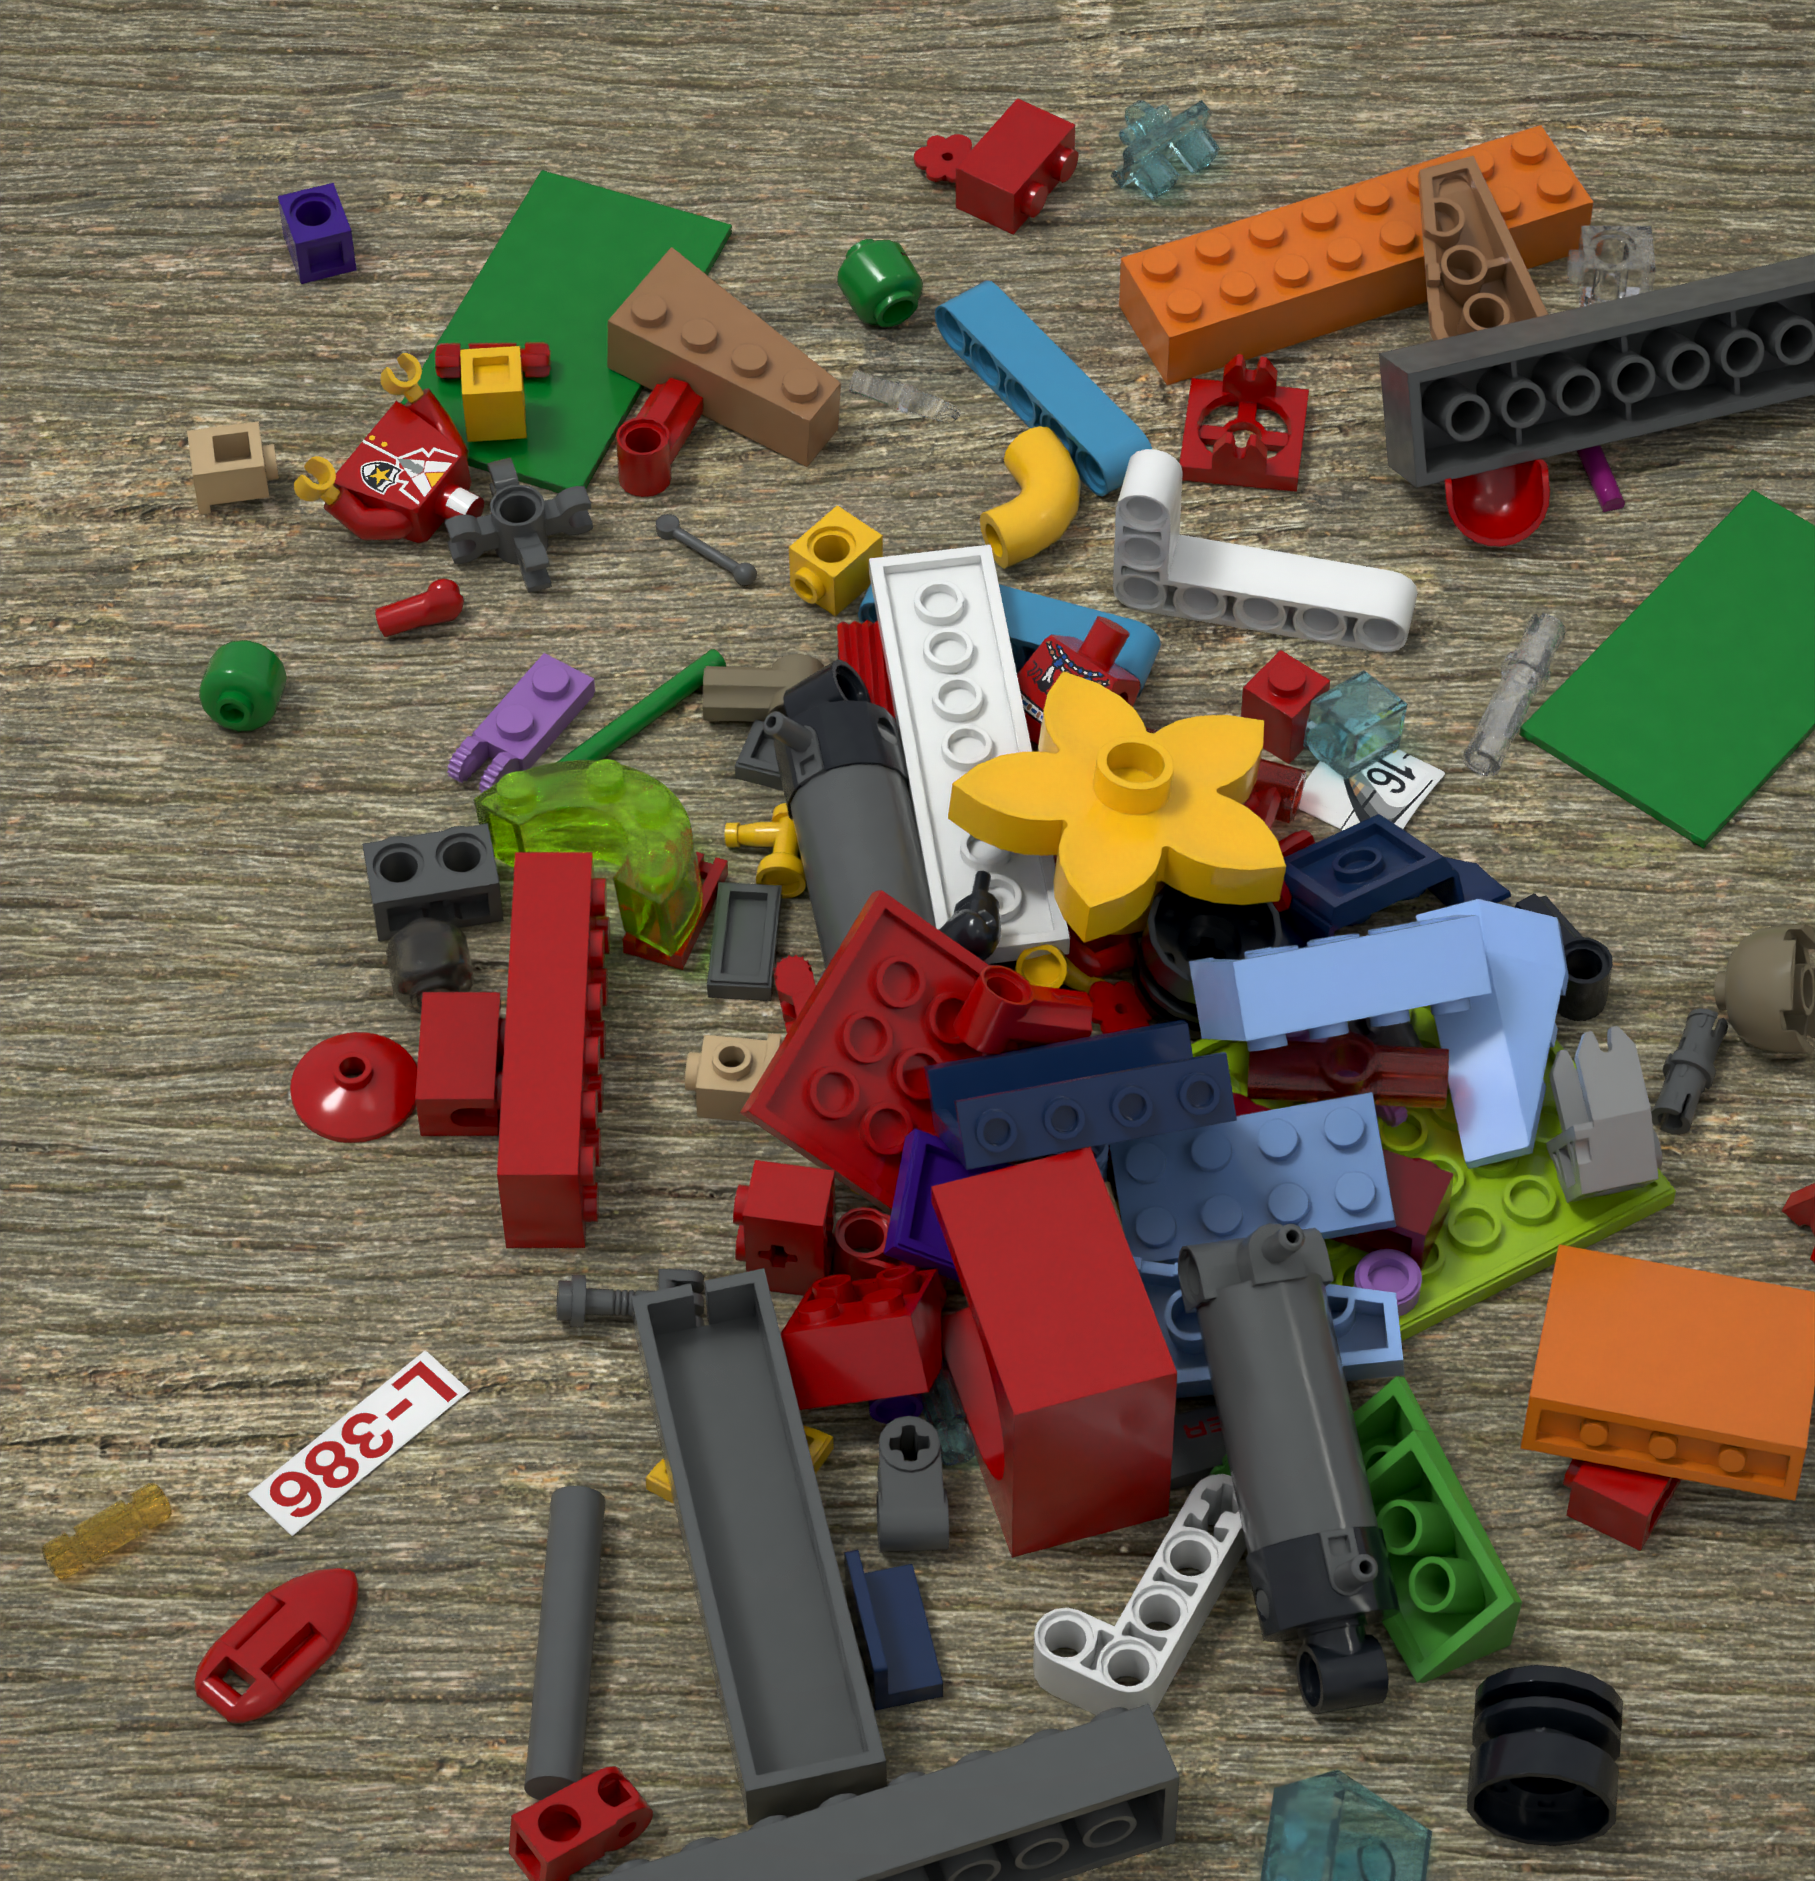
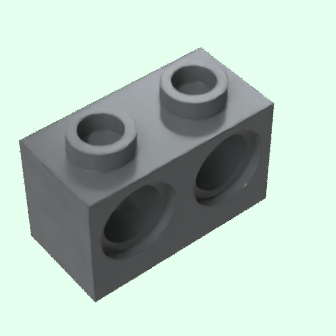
M488 823L468 827L454 826L444 831L407 837L392 836L382 841L362 844L378 941L504 921L500 884Z

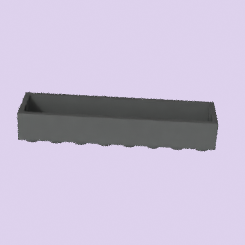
M764 1268L705 1280L707 1319L709 1325L696 1327L694 1295L691 1284L631 1296L635 1337L748 1825H753L764 1818L774 1815L789 1817L817 1809L824 1801L836 1795L852 1793L859 1796L887 1787L886 1758Z

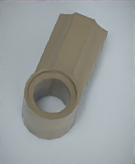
M791 654L777 659L773 663L772 668L706 666L703 676V720L754 722L756 719L765 721L766 717L775 711L787 716L783 700L785 691L819 671L824 665L818 659L809 655Z

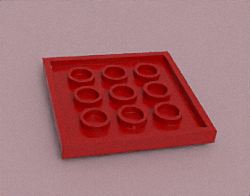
M883 890L872 892L740 1111V1114L821 1169L834 1170L837 1180L891 1216L905 1136L916 1128L939 1137L934 1130L924 1066L990 1055L979 1052L963 1042L955 1032L953 1025L982 969L989 965ZM1010 1041L1004 1052L1040 1045ZM1012 1161V1162H1007V1163L1012 1164V1165H1015V1163H1016L1017 1161Z

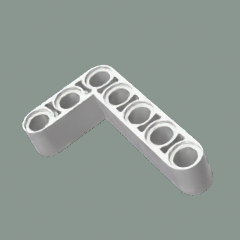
M1156 449L1137 451L1130 457L1115 516L1113 591L1115 597L1122 604L1144 612L1375 652L1389 653L1397 651L1405 645L1418 594L1417 587L1410 578L1390 570L1180 535L1183 476L1180 463L1170 454Z

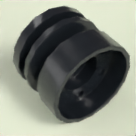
M1166 884L1154 897L1132 969L1135 994L1147 1013L1159 1024L1184 1020L1188 1023L1190 1037L1194 1039L1202 1038L1189 961L1211 957L1213 959L1242 960L1245 959V951L1280 947L1283 936L1279 912L1272 902L1248 905L1213 903L1191 897Z
M1530 1665L1514 1667L1488 1676L1476 1689L1472 1745L1476 1750L1470 1755L1467 1811L1476 1823L1499 1837L1524 1844L1562 1846L1580 1844L1603 1836L1616 1823L1619 1767L1615 1761L1620 1757L1623 1700L1615 1689L1591 1674L1557 1666Z

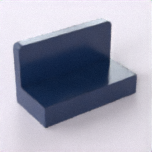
M858 1549L844 1552L845 1591L875 1711L943 1697V1680L913 1564L864 1573Z

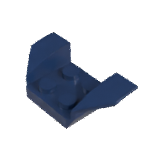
M1377 814L1284 857L1286 864L1284 881L1292 895L1289 909L1279 912L1283 936L1280 947L1298 945V948L1308 947L1307 942L1310 940L1335 936L1334 931L1345 926L1361 924L1367 921L1373 913L1396 902L1417 898L1425 892L1426 888L1447 907L1475 899L1499 903L1511 897V893L1486 873L1477 863L1444 857L1382 815Z

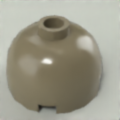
M1779 925L1759 929L1743 938L1731 953L1726 971L1717 973L1715 979L1716 1005L1719 1010H1727L1730 1024L1744 1042L1760 1050L1777 1053L1802 1054L1814 1051L1815 1048L1806 1040L1807 1034L1811 1038H1815V968H1811L1808 949H1815V932L1812 927L1807 925Z

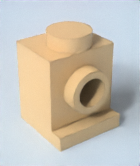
M259 421L187 431L199 515L211 513L210 505L269 497L267 481L279 479L274 444L262 445Z
M768 1033L767 1040L704 1035L701 1053H688L685 1071V1090L696 1091L697 1117L752 1122L740 1114V1111L782 1043L781 1034Z

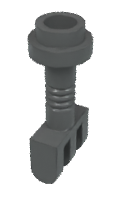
M658 1269L657 1290L691 1284L694 1295L696 1327L705 1326L704 1319L699 1317L704 1313V1297L700 1294L704 1290V1275L697 1270ZM572 1275L571 1281L558 1280L557 1321H569L570 1327L584 1328L585 1315L615 1314L619 1316L621 1314L626 1316L628 1314L633 1316L631 1296L652 1291L636 1290L634 1292L633 1290H622L621 1292L619 1289L614 1291L613 1289L586 1288V1275Z

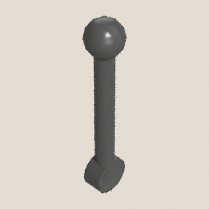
M664 514L656 520V532L660 538L665 540L676 538L733 573L734 579L739 585L748 586L755 582L757 571L752 564L746 562L739 564L680 528L679 519L675 515Z

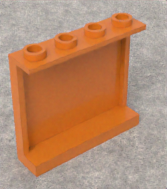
M1559 1244L1520 1449L1795 1501L1807 1449L1815 1387V1292Z

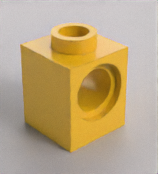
M520 346L460 350L462 399L467 442L527 438Z
M837 505L789 546L790 586L805 602L810 604L816 603L836 617L869 588L871 584L869 559L883 557V535Z

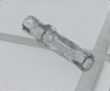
M1541 613L1540 617L1537 614L1532 615L1515 651L1510 652L1505 657L1501 665V681L1493 693L1478 724L1479 726L1462 756L1464 764L1473 772L1482 776H1488L1489 772L1492 776L1499 773L1506 753L1519 731L1534 696L1546 687L1551 676L1549 669L1551 661L1566 636L1565 626L1554 616Z

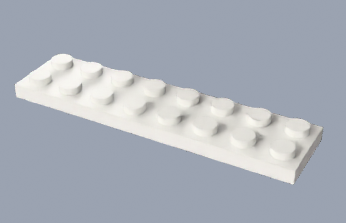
M991 545L870 558V581L897 729L909 778V795L918 830L936 928L940 929L953 916L956 903L972 893L975 874L978 871H986L991 875L988 892L993 894L999 901L1001 939L993 954L984 962L991 964L1016 961L1023 950L1044 944L1053 945L1064 954H1069L1070 937L1067 922L1064 920L1054 898L1053 880L1055 863L1053 855H1023L1001 850L974 838L948 819L953 782L976 765L1000 755L1032 752ZM1037 950L1030 953L1025 959L1051 954V952Z

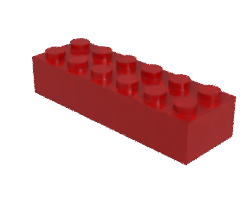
M515 852L497 1180L506 1248H585L586 1222H598L599 1186L598 1182H595V1169L601 1166V1128H597L598 1113H603L604 1083L603 1074H600V1059H605L606 1025L605 1020H602L603 1006L608 1005V970L604 968L605 954H610V917L606 916L607 881L606 878H595L592 852Z

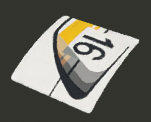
M1348 727L1316 765L1295 796L1292 805L1341 830H1345L1377 814L1382 815L1404 829L1420 804L1443 778L1445 772L1353 727Z

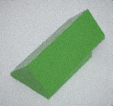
M1396 1376L1357 1409L1353 1415L1378 1527L1383 1530L1400 1606V1612L1397 1615L1383 1620L1382 1623L1417 1683H1425L1511 1645L1522 1601L1405 1377Z

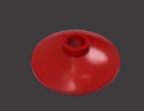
M352 1032L333 1036L311 1048L297 1064L290 1085L294 1110L298 1118L308 1129L326 1139L343 1143H361L378 1139L400 1127L416 1107L417 1065L406 1049L397 1042L382 1035ZM350 1074H361L355 1078L346 1077Z

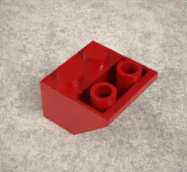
M899 1265L882 1270L876 1275V1278L852 1281L850 1275L838 1274L821 1278L815 1281L812 1287H809L780 1333L799 1410L930 1391L942 1368L941 1289L938 1269L916 1272V1268L913 1265Z

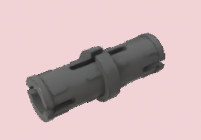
M1702 1008L1692 1010L1688 1014L1686 1026L1677 1050L1674 1051L1673 1055L1670 1053L1665 1060L1662 1071L1665 1080L1656 1104L1651 1110L1652 1123L1654 1125L1659 1124L1663 1114L1667 1113L1660 1128L1664 1132L1676 1135L1687 1133L1691 1128L1692 1119L1701 1094L1705 1088L1709 1089L1713 1084L1716 1075L1714 1067L1715 1057L1728 1030V1023L1724 1018L1719 1019L1715 1030H1712L1715 1019L1718 1016V1013Z

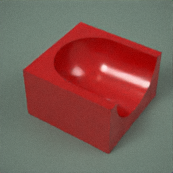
M1091 1147L932 1186L931 1202L969 1305L965 1309L941 1317L942 1363L1011 1557L1021 1556L1169 1516L1177 1370Z

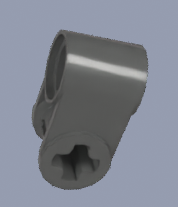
M905 1416L896 1418L885 1426L879 1440L878 1491L876 1499L879 1553L948 1550L947 1490L943 1488L941 1446L938 1432L931 1423L920 1417ZM904 1458H913L914 1461H904Z

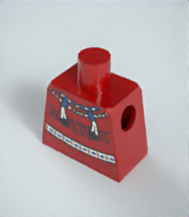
M1097 616L1084 641L1071 636L1052 634L1044 639L1017 674L1030 740L1039 745L1047 694L1063 671L1096 682L1121 696L1132 707L1134 706L1140 690V681L1137 677L1114 663L1130 636L1126 629L1107 618Z

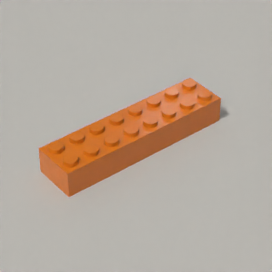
M1539 125L1122 257L1120 264L1119 307L1168 386L1223 368L1237 354L1243 355L1244 359L1248 360L1428 302L1418 184L1420 169L1474 156L1527 269L1587 250L1593 200L1546 131Z

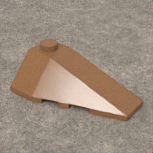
M1474 156L1420 169L1418 184L1429 325L1433 341L1549 315Z

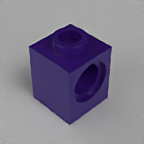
M334 183L278 196L283 237L301 284L357 271L352 230Z

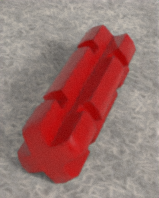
M525 342V348H520L522 372H525V377L545 378L549 376L551 370V351L549 345L545 342ZM441 343L437 345L435 369L438 377L442 379H461L460 350H465L461 349V343ZM469 343V349L517 346V343Z

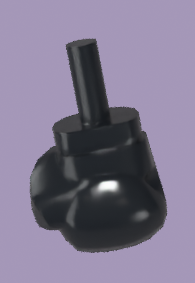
M978 871L975 874L972 893L956 903L953 916L938 929L982 961L993 954L1001 939L999 901L993 894L988 892L991 875L986 871Z

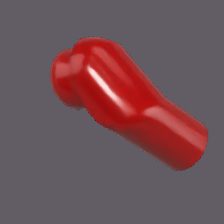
M438 579L429 585L426 592L376 608V620L384 637H389L417 627L453 621L462 612L464 599L460 594V588L457 583L449 579Z

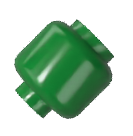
M887 239L862 240L848 250L846 259L838 270V286L861 322L882 327H893L907 320L918 307V300L923 290V281L898 242Z
M240 640L231 641L220 646L210 658L201 680L199 699L203 710L213 721L227 729L239 732L254 731L266 726L275 715L285 690L287 674L284 664L273 651L256 642Z

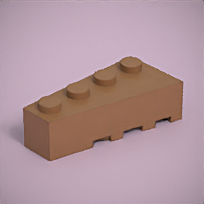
M672 247L608 320L607 368L651 390L654 389L656 384H663L669 378L687 382L696 394L703 397V416L793 461L808 467L838 430L841 383Z

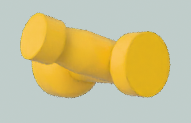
M782 803L774 808L771 822H755L741 825L740 822L726 823L724 837L727 848L741 847V845L774 847L773 853L765 856L758 865L756 884L782 885L783 899L796 897L805 890L806 879L802 860L798 858L799 846L794 823L789 818L786 803Z
M1049 944L1023 950L1018 956L1015 967L1017 973L1028 980L1031 985L1059 988L1063 984L1088 994L1093 983L1105 981L1103 978L1087 976L1074 966L1059 948ZM1037 950L1051 952V954L1025 959L1030 953Z

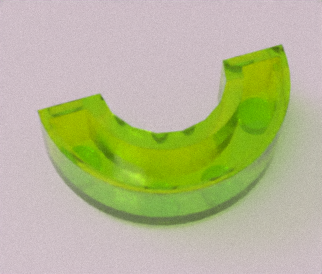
M611 759L599 761H562L537 766L525 771L508 773L498 783L474 799L479 825L488 823L495 858L514 868L515 852H592L593 859H601L621 867L613 877L624 931L670 957L690 935L697 922L703 899V886L691 823L680 800L669 788L654 777L640 770L621 765L619 762Z

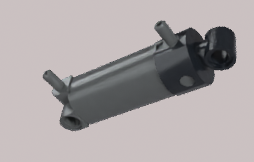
M838 659L787 689L783 696L787 716L775 711L766 717L763 724L764 732L775 739L774 748L788 815L794 823L825 970L872 892L883 890L936 928L918 830L909 795V778L895 718L884 707L871 703L868 690L859 674L847 662Z
M1269 1223L1259 1227L1246 1238L1182 1246L1178 1257L1180 1288L1186 1314L1195 1312L1197 1314L1248 1551L1245 1559L1263 1641H1303V1645L1297 1654L1296 1672L1302 1699L1312 1714L1383 1703L1387 1697L1389 1683L1387 1662L1379 1641L1372 1634H1366L1365 1627L1397 1615L1400 1612V1606L1383 1530L1378 1527L1325 1289L1328 1284L1334 1281L1325 1241L1320 1231L1316 1228L1301 1229L1295 1224L1283 1226L1281 1224Z

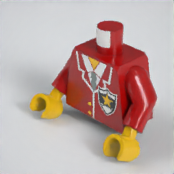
M402 353L397 358L400 367L407 373L408 381L398 380L388 367L382 371L380 380L384 390L389 394L404 395L408 400L407 403L403 405L395 401L337 473H335L333 465L327 459L315 456L305 463L304 468L308 473L317 478L319 484L313 483L305 475H300L294 482L295 494L300 499L313 502L321 498L325 502L324 509L354 535L365 541L400 540L404 538L416 543H423L431 538L445 519L447 520L457 515L481 517L484 509V499L469 491L472 483L467 462L469 451L450 415L429 388L422 390L417 382L421 378L422 369L417 358L411 354Z

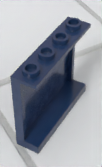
M1184 1020L924 1066L934 1130L967 1170L1073 1151L1089 1146H1100L1237 1121L1226 1052L1193 1057L1188 1023Z

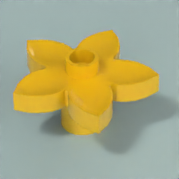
M1063 671L1047 694L1038 745L1039 752H1017L1000 755L976 765L952 783L948 819L974 838L1001 850L1023 855H1057L1053 880L1054 898L1064 920L1084 943L1109 934L1126 935L1144 930L1154 897L1166 884L1191 897L1213 903L1248 905L1276 902L1280 900L1286 864L1276 837L1260 817L1242 805L1249 798L1257 781L1263 749L1264 720L1231 715L1195 716L1171 723L1156 733H1149L1146 731L1145 725L1136 710L1121 696L1096 682Z

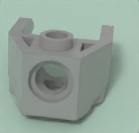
M1613 1026L1608 1029V1052L1600 1050L1599 1043L1592 1031L1585 1032L1581 1036L1574 1057L1576 1068L1567 1049L1560 1050L1556 1054L1549 1075L1562 1133L1548 1141L1546 1145L1549 1155L1554 1162L1567 1203L1643 1188L1659 1179L1657 1168L1662 1166V1151L1658 1136L1653 1130L1651 1107L1636 1044L1619 1026Z

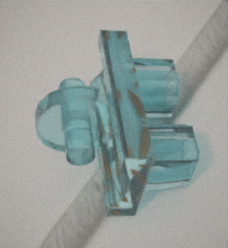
M1144 100L1134 102L1125 111L1127 127L1119 132L1120 140L1124 145L1128 146L1122 153L1124 164L1115 169L1111 177L1121 189L1134 181L1154 201L1168 192L1180 177V174L1167 160L1176 154L1192 174L1198 173L1214 161L1220 150L1216 141L1205 127L1212 112L1201 100L1172 118V112L1165 104L1154 109Z

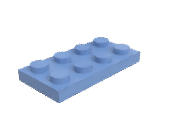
M1372 1092L1236 1116L1237 1121L1109 1144L1125 1238L1132 1256L1140 1257L1142 1261L1175 1265V1262L1178 1263L1179 1251L1182 1246L1246 1238L1259 1227L1269 1223L1281 1224L1283 1226L1295 1224L1301 1229L1316 1228L1320 1231L1323 1239L1396 1227Z

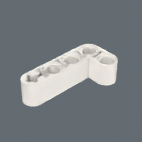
M1225 1474L1210 1475L1200 1480L1192 1489L1115 1626L1071 1608L1054 1609L1046 1613L1037 1622L1034 1632L1033 1669L1035 1679L1041 1688L1051 1695L1095 1715L1116 1707H1124L1130 1710L1146 1704L1150 1705L1153 1713L1155 1712L1246 1549L1231 1476ZM1208 1524L1215 1525L1214 1537L1207 1532ZM1190 1567L1198 1569L1202 1573L1197 1576H1186L1180 1574L1177 1570ZM1160 1621L1169 1624L1172 1628L1156 1631L1145 1625ZM1058 1648H1070L1079 1654L1073 1657H1060L1051 1651ZM1123 1676H1131L1139 1679L1142 1683L1136 1686H1124L1114 1680Z

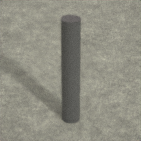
M585 1486L562 1487L551 1495L524 1784L525 1792L537 1800H542L582 1779L606 1504L605 1497L599 1491Z

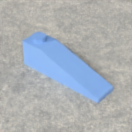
M1481 899L1416 915L1417 921L1451 915H1479L1492 993L1469 997L1471 1009L1434 1015L1465 1163L1469 1169L1533 1153L1546 1090V1084L1543 1080L1549 1048L1555 1046L1558 1028L1555 1019L1560 995L1565 996L1569 979L1561 927L1557 917Z

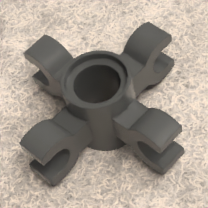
M511 458L487 463L493 482L489 484L493 497L490 503L491 514L477 518L472 515H457L445 521L450 541H447L454 564L471 562L480 557L485 551L495 549L496 554L503 561L520 566L528 593L552 587L546 569L550 567L546 553L548 536L561 532L568 535H580L593 529V523L588 513V509H591V502L585 486L567 488L557 494L555 498L544 501L543 496L536 489L527 485H519Z

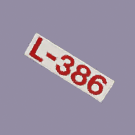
M425 1350L250 1491L248 1495L293 1536L470 1392V1390Z

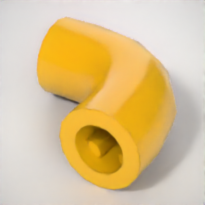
M1038 426L1030 428L1019 434L1010 443L1005 451L1004 463L1021 487V492L1013 500L985 511L980 515V527L986 545H991L994 561L1004 569L1033 557L1059 540L1078 511L1081 488L1079 474L1069 451L1049 427Z

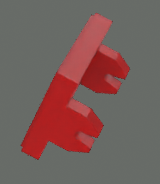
M1237 354L1225 365L1223 381L1191 378L1179 462L1183 472L1182 481L1297 492L1309 389L1277 386L1278 371L1267 357L1261 356L1257 368L1249 370L1246 368L1244 356L1241 354ZM1221 406L1238 407L1237 418L1229 421L1223 427L1202 425L1204 418L1214 409ZM1257 409L1272 410L1277 413L1287 426L1288 433L1266 431L1264 426L1256 421ZM1247 430L1254 434H1250L1246 447L1240 448L1235 445L1236 441L1233 432ZM1205 445H1214L1213 453L1207 450ZM1268 451L1279 452L1275 456L1267 459Z

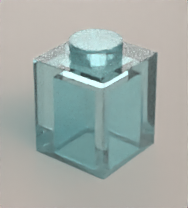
M1363 670L1311 700L1303 746L1312 752L1318 760L1324 762L1344 779L1348 780L1399 749L1408 704Z

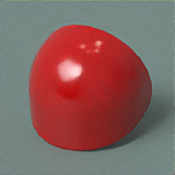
M1537 459L1461 478L1445 479L1447 507L1455 526L1474 542L1486 546L1503 547L1516 544L1528 538L1538 529L1549 507L1550 486L1547 463L1542 459Z

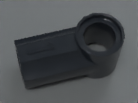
M1534 893L1517 902L1515 908L1557 917L1560 923L1569 979L1565 996L1560 995L1557 1013L1573 1021H1586L1598 1016L1603 1011L1607 1002L1613 967L1612 955L1608 948L1597 940L1582 937L1547 896L1538 897Z

